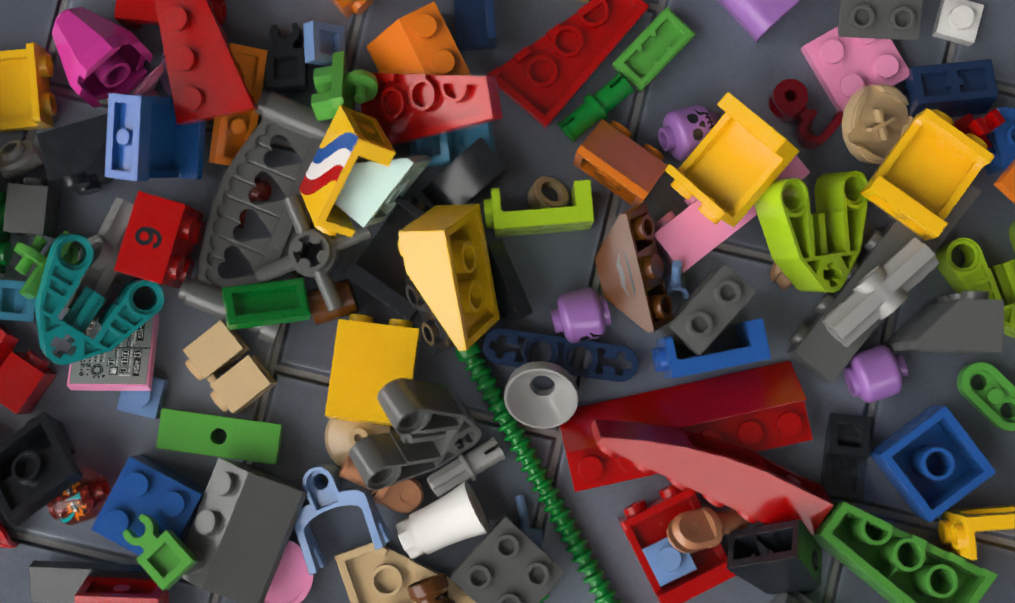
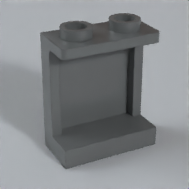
M724 265L717 272L712 270L672 314L674 320L661 327L659 331L666 337L672 336L674 344L687 356L701 355L757 291L729 266Z

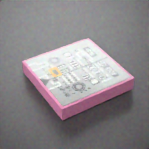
M101 310L96 321L92 320L84 332L85 335L88 336L105 310ZM155 314L112 351L70 364L67 387L70 390L152 391L159 314Z

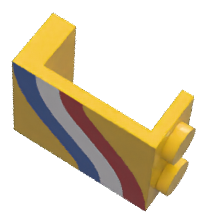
M340 105L299 187L314 226L327 235L335 236L339 233L352 238L355 232L348 215L334 203L358 156L389 167L396 153L376 118Z

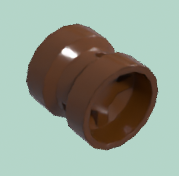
M445 573L424 578L406 587L410 599L416 603H455V600L449 598L447 592L449 583Z

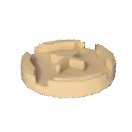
M887 84L863 86L852 94L846 104L841 123L843 140L849 152L858 161L881 165L913 120L912 116L908 115L906 105H909L908 100L898 88Z

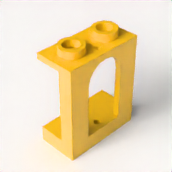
M1015 504L946 510L942 513L943 520L938 522V535L941 544L945 545V550L970 560H977L975 532L1015 529Z

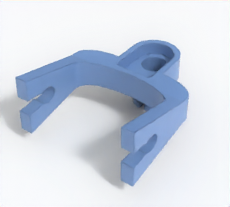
M333 464L316 465L309 469L303 477L304 491L308 492L306 496L309 504L301 508L294 528L309 575L317 573L328 564L310 529L311 521L317 515L327 510L345 505L358 506L363 511L375 550L383 548L387 542L392 540L369 490L364 487L343 489L341 478L338 477L339 469ZM321 474L328 478V484L323 482Z

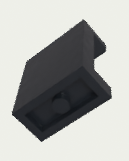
M502 238L487 244L500 319L484 334L519 321L533 313ZM410 277L405 278L407 284L406 295L410 304L417 308L423 322L421 328L426 342L433 346L436 354L455 347V344Z

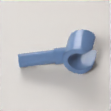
M674 260L672 262V273L664 278L667 294L670 296L674 291H681L683 299H687L689 293L685 278L681 275L682 262Z
M525 495L515 496L520 519V530L542 549L543 529L530 528Z

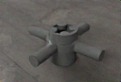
M298 195L287 197L283 201L297 235L290 243L288 256L255 269V276L259 283L268 282L296 270L305 277L315 278L329 313L339 310L344 306L330 274L337 265L338 251L373 237L369 226L363 228L359 225L354 227L355 232L352 238L342 234L331 237L311 227ZM321 243L323 250L317 253V260L319 262L311 267V262L303 255L304 250L307 246L310 248Z

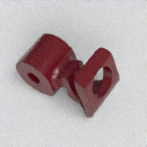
M796 79L782 80L776 85L769 96L768 106L770 111L783 123L795 120L799 122L795 129V134L801 147L810 150L819 148L840 126L843 112L838 111L823 132L817 136L812 132L811 127L818 111L814 108L811 110L807 108V88Z

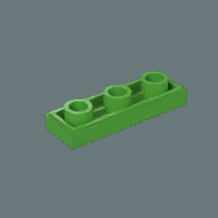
M162 408L156 448L276 465L279 460L284 424ZM218 429H223L226 432L227 438L224 443H220L216 439Z

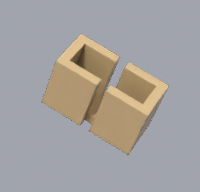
M220 320L183 349V352L189 358L185 364L198 380L201 381L203 378L208 380L213 389L210 396L223 412L229 409L232 414L241 413L274 387L277 382L256 355L253 357L247 355L221 377L219 376L221 372L250 350L235 329L228 330L227 322Z

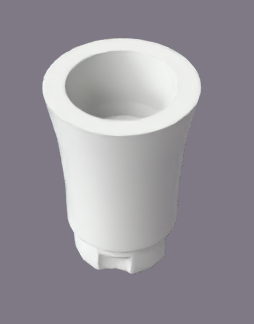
M464 481L448 494L431 504L409 514V518L396 523L400 542L411 559H415L425 553L429 555L446 546L490 532L484 510L467 481Z

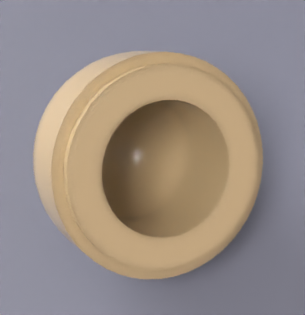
M543 176L538 178L530 187L527 201L531 210L566 207L569 202V194L560 181L552 177ZM551 188L555 190L558 195V201L547 199L541 189Z

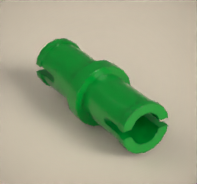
M618 72L613 79L594 95L587 94L583 98L584 103L564 120L558 122L557 125L566 137L574 143L577 138L599 120L603 119L605 121L608 119L607 113L629 95H632L634 90Z

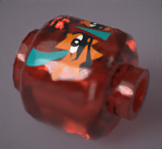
M80 468L83 478L47 504L48 511L55 520H60L65 525L74 526L98 517L111 492V488L107 479L103 476L100 477L91 468Z

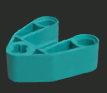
M77 234L58 236L50 248L34 303L39 344L43 354L53 363L68 365L112 351L162 309L164 304L162 288L155 282L141 278H134L128 281L113 303L110 302L87 336L84 332L106 301V298L85 286L63 320L57 317L81 283L80 279L93 260L94 249L91 243L83 236ZM70 241L78 242L82 248L81 259L74 264H67L61 256L63 246ZM142 286H147L152 293V299L147 306L137 308L133 302L134 292ZM66 335H69L70 338L66 341L71 345L70 349L67 352L59 350L56 354H53L52 351L56 347L51 344L52 340L55 337L63 339Z

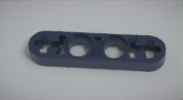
M510 329L491 331L485 337L483 343V351L486 357L498 365L519 368L524 364L533 362L529 356L530 346L536 341H544L552 349V356L548 362L561 366L573 376L624 382L631 379L636 374L638 368V359L635 353L630 348L620 345L592 341H581L574 344L568 342L565 337ZM499 335H504L508 344L519 345L518 337L527 338L523 348L524 362L514 361L517 353L505 352L503 358H497L496 351L489 348L490 342H496ZM584 347L589 350L592 360L586 369L577 370L570 365L568 356L573 348ZM597 348L605 349L603 358L608 359L616 358L618 352L624 353V360L629 361L631 364L630 369H624L621 376L615 375V368L602 365V374L594 373L598 363Z

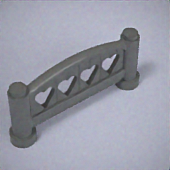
M263 91L258 100L257 106L259 110H255V113L262 115L261 123L242 145L218 187L205 225L200 252L199 272L194 278L186 276L178 294V298L184 300L185 305L225 321L222 287L259 283L255 274L231 279L220 277L218 268L221 263L226 261L224 256L226 249L231 246L240 248L255 270L288 256L290 243L297 235L283 200L260 205L250 202L249 193L257 187L255 184L256 176L259 173L267 172L273 177L286 197L298 195L308 218L310 214L299 187L333 120L318 122L311 106L275 91L271 93ZM278 135L284 136L300 157L302 163L275 168L268 167L264 162V157L266 153L272 151L270 146L271 140ZM246 209H252L257 213L272 237L239 242L234 238L233 232L238 225H241V213ZM284 275L270 281L283 280ZM283 323L246 329L258 333L259 340L273 345Z

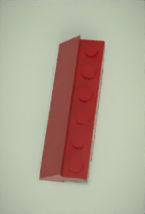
M791 361L577 407L574 415L567 422L560 425L574 492L650 476V474L638 469L631 460L620 455L617 458L611 457L597 447L591 428L594 419L639 422L681 429L719 439L752 452H760L813 440L804 402L807 398Z

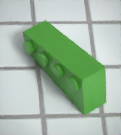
M833 502V507L813 534V538L823 549L890 603H978L998 576V574L967 562L966 559L958 555L946 552L928 543V541L904 532L892 524L846 502Z

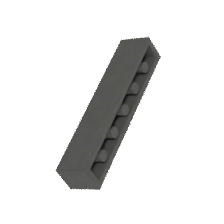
M971 183L945 219V222L948 224L939 237L925 241L887 213L886 216L891 220L882 231L877 228L866 239L862 247L867 251L858 262L855 261L843 287L833 294L826 292L814 306L813 310L817 314L809 325L803 322L791 335L788 341L793 345L787 351V354L824 383H833L881 320L878 319L848 347H844L826 330L821 321L839 303L854 292L852 288L861 278L876 266H882L912 238L916 237L935 252L982 191Z

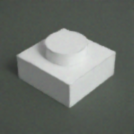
M941 0L931 36L971 46L975 42L984 5L968 0Z

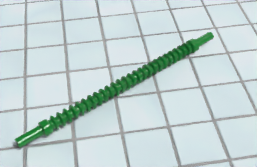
M477 341L467 351L456 349L455 354L459 361L465 362L467 365L464 370L466 372L470 371L473 375L470 381L478 383L476 391L483 392L484 396L481 400L489 403L487 411L494 412L495 416L492 420L494 422L499 421L501 426L498 428V431H504L506 433L504 441L511 442L510 452L515 451L518 456L515 458V461L522 462V472L527 471L529 476L526 478V481H532L534 483L532 491L539 492L538 502L545 503L546 506L543 508V511L551 513L549 522L557 524V527L554 529L555 532H561L563 536L560 538V541L568 544L566 552L573 553L574 557L571 559L573 563L578 562L580 566L577 569L578 573L585 574L583 582L590 583L589 593H595L597 596L594 602L622 603V599L614 597L617 592L616 589H610L608 586L611 583L610 578L605 579L603 577L605 569L597 567L599 559H593L591 556L594 552L593 548L586 547L585 544L588 542V539L581 538L582 528L575 527L574 523H576L577 519L569 517L571 509L563 506L565 498L558 497L557 493L560 489L558 487L553 488L551 483L554 482V478H548L546 476L548 468L541 467L540 463L543 459L541 457L537 458L534 454L537 448L529 446L531 438H525L523 434L526 431L525 427L520 428L518 426L519 421L515 420L508 412L504 398L501 396L503 388L496 387L495 383L498 379L490 376L491 367H485L486 358L479 356L481 348Z

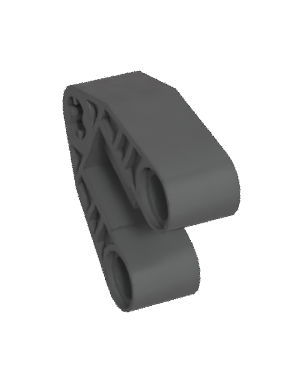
M399 378L387 383L377 395V400L395 431L370 435L360 439L350 449L349 456L366 487L369 490H380L437 469L474 446L481 438L482 433L463 401L446 385Z

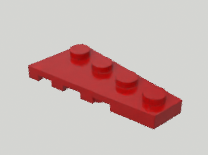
M155 0L177 124L187 125L259 110L254 97L250 95L245 84V77L240 65L235 61L227 43L229 40L225 31L217 21L212 9L213 4L211 0Z
M591 0L578 9L577 13L563 23L554 26L546 32V35L529 47L526 46L513 55L512 59L499 68L496 67L486 76L496 77L498 89L547 129L648 11L649 5L643 0Z
M372 73L378 80L377 95L372 100L360 104L363 114L377 119L392 147L503 118L496 77Z

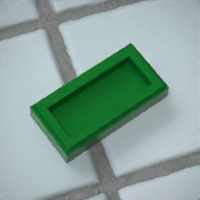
M304 277L222 287V298L228 330L310 319L311 314Z

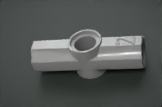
M116 197L98 234L87 239L94 249V257L80 279L81 283L65 305V308H71L85 286L99 293L107 300L114 284L122 282L128 276V274L114 271V267L134 204ZM82 248L78 254V261L82 256ZM104 304L102 305V307L100 308V310L98 311V313H97L96 316L94 317L93 321H96V320H97V318H98V316H99V314H100V312H101V310H102Z
M916 237L912 238L882 266H876L852 288L854 292L839 303L821 321L826 330L844 347L851 345L878 319L882 320L895 311L908 298L909 295L907 293L917 283L921 282L929 272L935 269L939 262L934 252Z

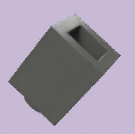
M23 178L22 184L8 183L3 231L19 236L36 237L38 235L44 238H55L57 235L61 191L48 187L47 180L38 178Z

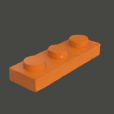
M228 43L235 61L239 63L244 74V81L249 93L254 97L257 104L262 94L268 50ZM255 111L214 119L208 163L230 166L242 145L257 127L259 114L255 113Z

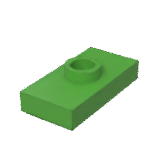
M666 7L612 63V67L641 93L695 37L696 33Z

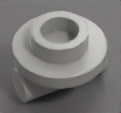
M12 140L0 149V169L7 181H11L44 164L41 153L35 149L30 141Z

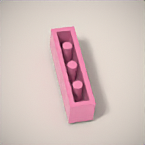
M796 155L776 179L798 178L802 180L810 171ZM692 196L690 200H684L689 207L676 216L671 210L654 224L657 230L654 233L656 247L671 266L674 260L681 261L682 273H684L757 215L755 206L753 205L733 228L723 220H720L717 225L711 222L698 210L702 203Z

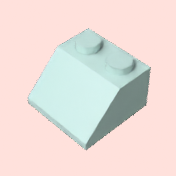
M427 155L397 157L392 159L389 167L371 160L355 162L334 204L363 228L382 222L397 205L394 201L398 195L403 197L432 159Z

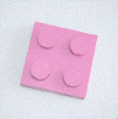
M838 26L807 43L800 49L837 112L842 111L844 113V108L852 94L861 87L872 84L895 86L906 80L910 75L907 65L891 39L839 37L837 34Z

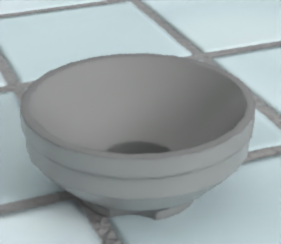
M543 361L530 362L520 366L510 375L505 386V406L513 418L523 425L539 429L557 427L567 422L577 409V384L572 375L559 365ZM537 376H546L553 380L554 386L547 390H540L535 388L531 381Z

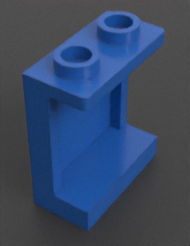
M109 93L105 177L130 181H148V178L200 180L203 173L206 121L187 125L177 124L173 99L170 96Z
M763 318L734 324L738 348L684 359L677 358L672 336L657 339V348L651 349L655 371L663 372L664 379H673L769 360L771 355Z

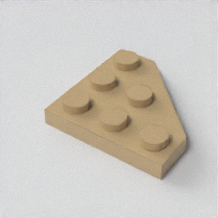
M373 542L335 555L350 603H416L410 599L406 587L424 578L440 574V572L386 546L375 550ZM446 576L449 583L447 589L449 598L455 600V603H476L450 577Z

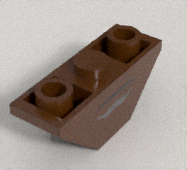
M639 204L619 214L594 259L604 298L649 333L657 331L674 320L672 315L673 303L671 297L667 294L663 276L664 265L661 257L658 255L654 238V222L649 216L647 204Z

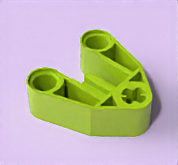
M840 171L821 174L815 183V213H810L808 188L798 178L775 179L754 204L772 259L799 291L835 293L843 287L862 246L868 199L860 194L868 183V179L862 172Z
M1015 220L1011 223L1009 228V239L1011 241L1014 252ZM958 238L940 245L935 252V257L939 262L936 267L955 293L985 291L989 292V300L1003 299L1004 334L1015 338V259L988 268L980 246L972 239ZM954 247L959 248L964 253L965 262L961 268L957 267L951 259Z

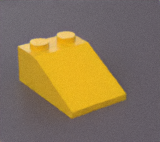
M480 204L436 205L398 232V248L400 255L404 258L406 273L457 349L459 351H467L500 319Z

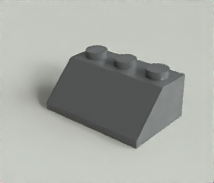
M963 291L962 294L938 296L937 303L921 307L883 345L887 346L892 352L941 354L1003 352L1004 300H989V292Z
M218 458L184 542L186 547L199 561L181 578L200 589L242 603H264L308 492L248 463Z

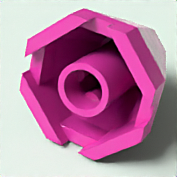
M82 6L62 11L55 20L52 35L69 84L93 108L103 106L99 100L108 99L109 93L129 94L145 80L148 71L143 65L145 59L151 63L153 54L131 31Z

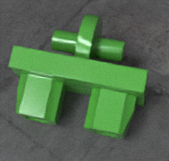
M345 51L333 53L331 66L313 70V80L317 94H312L311 105L318 122L333 119L340 105L355 110V102L362 104L372 100L377 95L378 80L375 75L363 69L350 73L346 70Z
M66 230L63 232V234H71ZM58 233V234L56 235V237L54 238V240H55L58 236H61V235H63V234ZM38 235L30 246L18 242L13 249L22 257L15 267L16 271L26 275L33 264L36 265L19 291V294L27 299H34L37 296L52 246L51 243L44 255H42L41 251L48 241ZM73 241L67 242L61 250L62 259L67 264L78 262V254L81 248L73 243Z

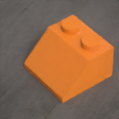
M435 1L397 19L366 46L379 73L471 76Z
M602 119L576 151L573 165L629 205L635 207L644 201L668 165L662 161L664 156L657 149L646 143L641 147L631 140L630 136L632 133L616 121H612L609 124Z

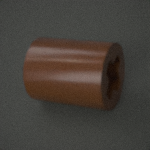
M349 278L334 282L344 306L334 312H328L319 287L306 291L309 309L316 325L359 313L357 299Z

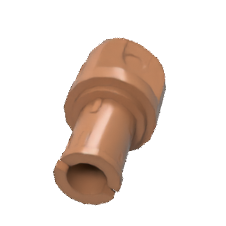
M348 453L339 469L338 477H343L368 489ZM415 477L380 490H369L375 503L403 514L417 510L424 498L423 487Z
M702 507L677 515L669 523L666 532L668 541L674 549L681 553H694L718 546L722 536L730 534V531L747 529L749 521L742 518L732 508L715 512L709 507Z

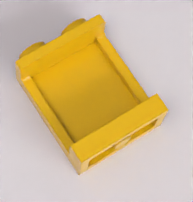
M35 42L26 43V49L0 51V133L53 128L52 116L57 114L56 99L53 92H50L49 77H52L54 73L53 61L47 50Z
M727 92L717 104L725 111V114L679 168L669 164L665 171L674 178V181L670 184L672 188L687 200L694 196L702 203L698 210L715 225L720 220H723L734 228L799 153V150Z
M927 108L914 117L860 193L925 241L939 237L948 224L945 222L947 216L984 166L990 164L995 157L986 150L988 146L982 139L969 133L965 135L952 126L954 122L948 115L934 109L931 111Z
M350 314L349 320L338 319L325 416L333 420L393 427L380 406L377 395L382 387L395 379H414L418 342H420L421 337L419 328H413V322L402 319H389V325L373 323V317L360 314Z

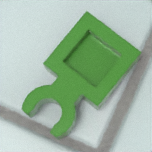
M141 514L138 518L145 525L144 535L139 537L133 529H126L122 532L124 539L131 545L141 546L144 552L136 561L162 590H169L199 560L172 530H165L160 535L157 520L149 514Z

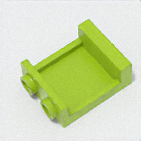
M591 180L574 181L571 189L572 206L504 212L501 210L499 188H491L492 199H484L486 228H494L495 238L590 230L594 222Z

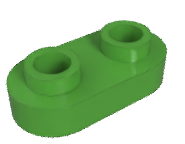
M974 362L964 366L957 376V388L960 394L994 427L1000 430L1015 431V386L989 363ZM975 375H978L982 380V385L978 390L974 389L971 385V380ZM1004 403H1007L1011 408V413L1006 418L1002 416L1000 411Z

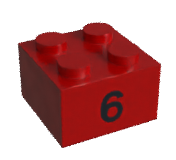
M138 191L114 271L180 289L186 276L191 277L193 272L194 260L190 258L194 245H199L203 238L206 225L202 221L204 214L186 204Z

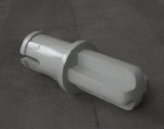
M491 437L490 440L465 455L459 454L458 459L428 476L427 481L437 497H441L469 479H472L473 482L476 481V475L501 460H505L506 457L498 446L496 439Z

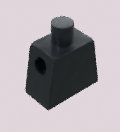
M800 519L730 531L727 569L766 594L775 595L799 591L801 594L807 595L814 592L821 584L822 550Z

